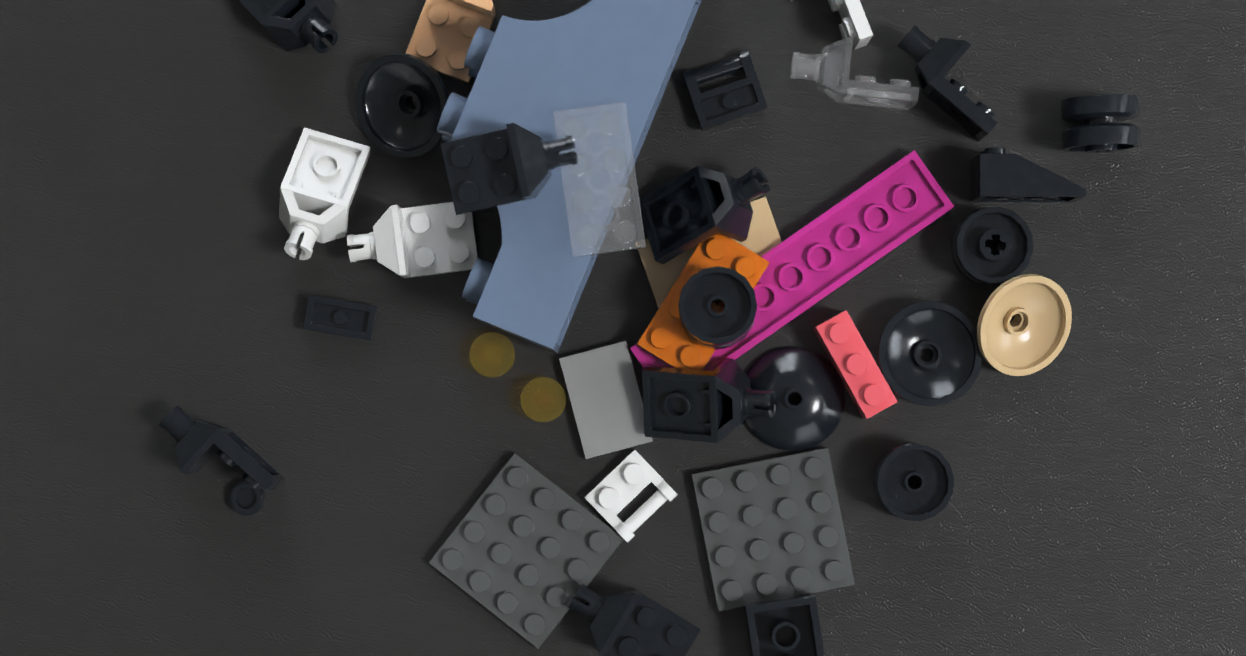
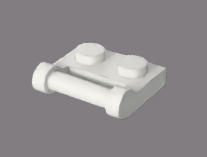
M634 449L585 496V499L626 542H629L635 536L634 531L667 500L671 502L678 494ZM652 482L658 490L623 523L617 514Z

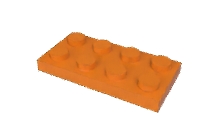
M717 233L699 243L637 345L673 368L703 370L716 349L702 347L690 339L682 327L678 306L682 288L691 276L702 269L720 266L734 269L744 276L754 289L770 262L721 233ZM713 302L711 310L715 313H721L724 310V304L720 302L717 306Z

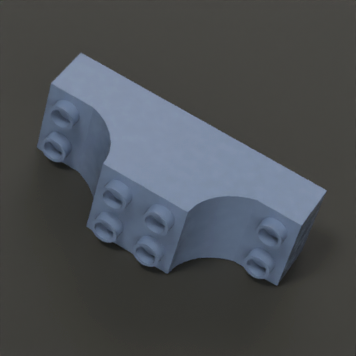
M591 0L581 8L553 19L526 21L502 15L495 32L481 26L478 27L464 61V66L470 68L468 76L476 80L468 98L453 92L449 96L437 126V132L442 134V140L449 142L507 128L506 124L515 123L542 137L544 141L557 140L572 135L576 148L561 151L559 154L571 151L577 152L578 164L565 165L551 170V177L536 198L497 206L501 221L502 246L496 261L493 264L478 257L462 293V298L477 305L473 314L475 319L558 354L702 0Z

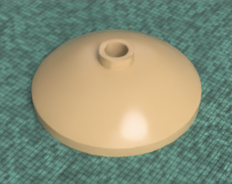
M1038 274L1019 275L1001 284L985 302L977 324L978 346L988 364L996 370L1011 376L1030 375L1049 365L1063 349L1071 329L1072 311L1066 293L1056 282Z

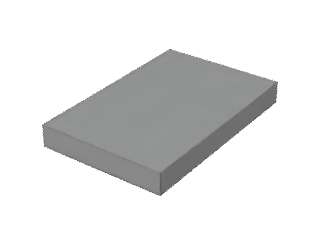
M626 341L559 358L586 459L653 441L652 437H645L643 402Z

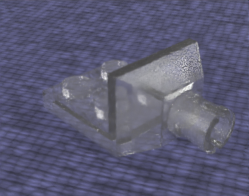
M846 37L824 47L820 54L816 55L793 51L790 79L798 78L817 82V88L834 102L911 110L918 102L919 87H911V81L891 79L890 84L876 83L875 77L862 75L855 76V80H849L853 38Z

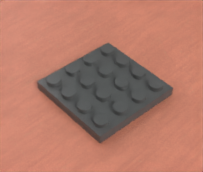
M828 448L691 474L718 611L743 607L744 604L795 597L855 585Z
M514 453L429 563L539 649L570 609L568 606L574 596L579 597L576 593L582 583L586 586L589 585L624 539L523 458Z

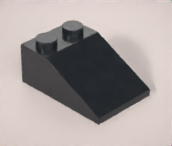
M985 148L983 152H980L978 156L970 161L971 202H1076L1086 197L1085 188L1017 154H1006V148Z

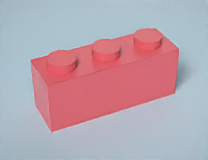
M847 310L813 328L863 419H868L897 403L894 394Z

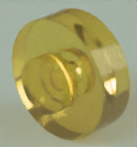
M496 332L485 333L473 342L470 349V361L474 369L481 375L490 378L500 377L512 368L515 362V349L512 342L506 336Z
M535 378L524 387L521 393V406L524 413L530 419L537 422L555 420L562 414L566 405L564 389L557 381L551 378Z

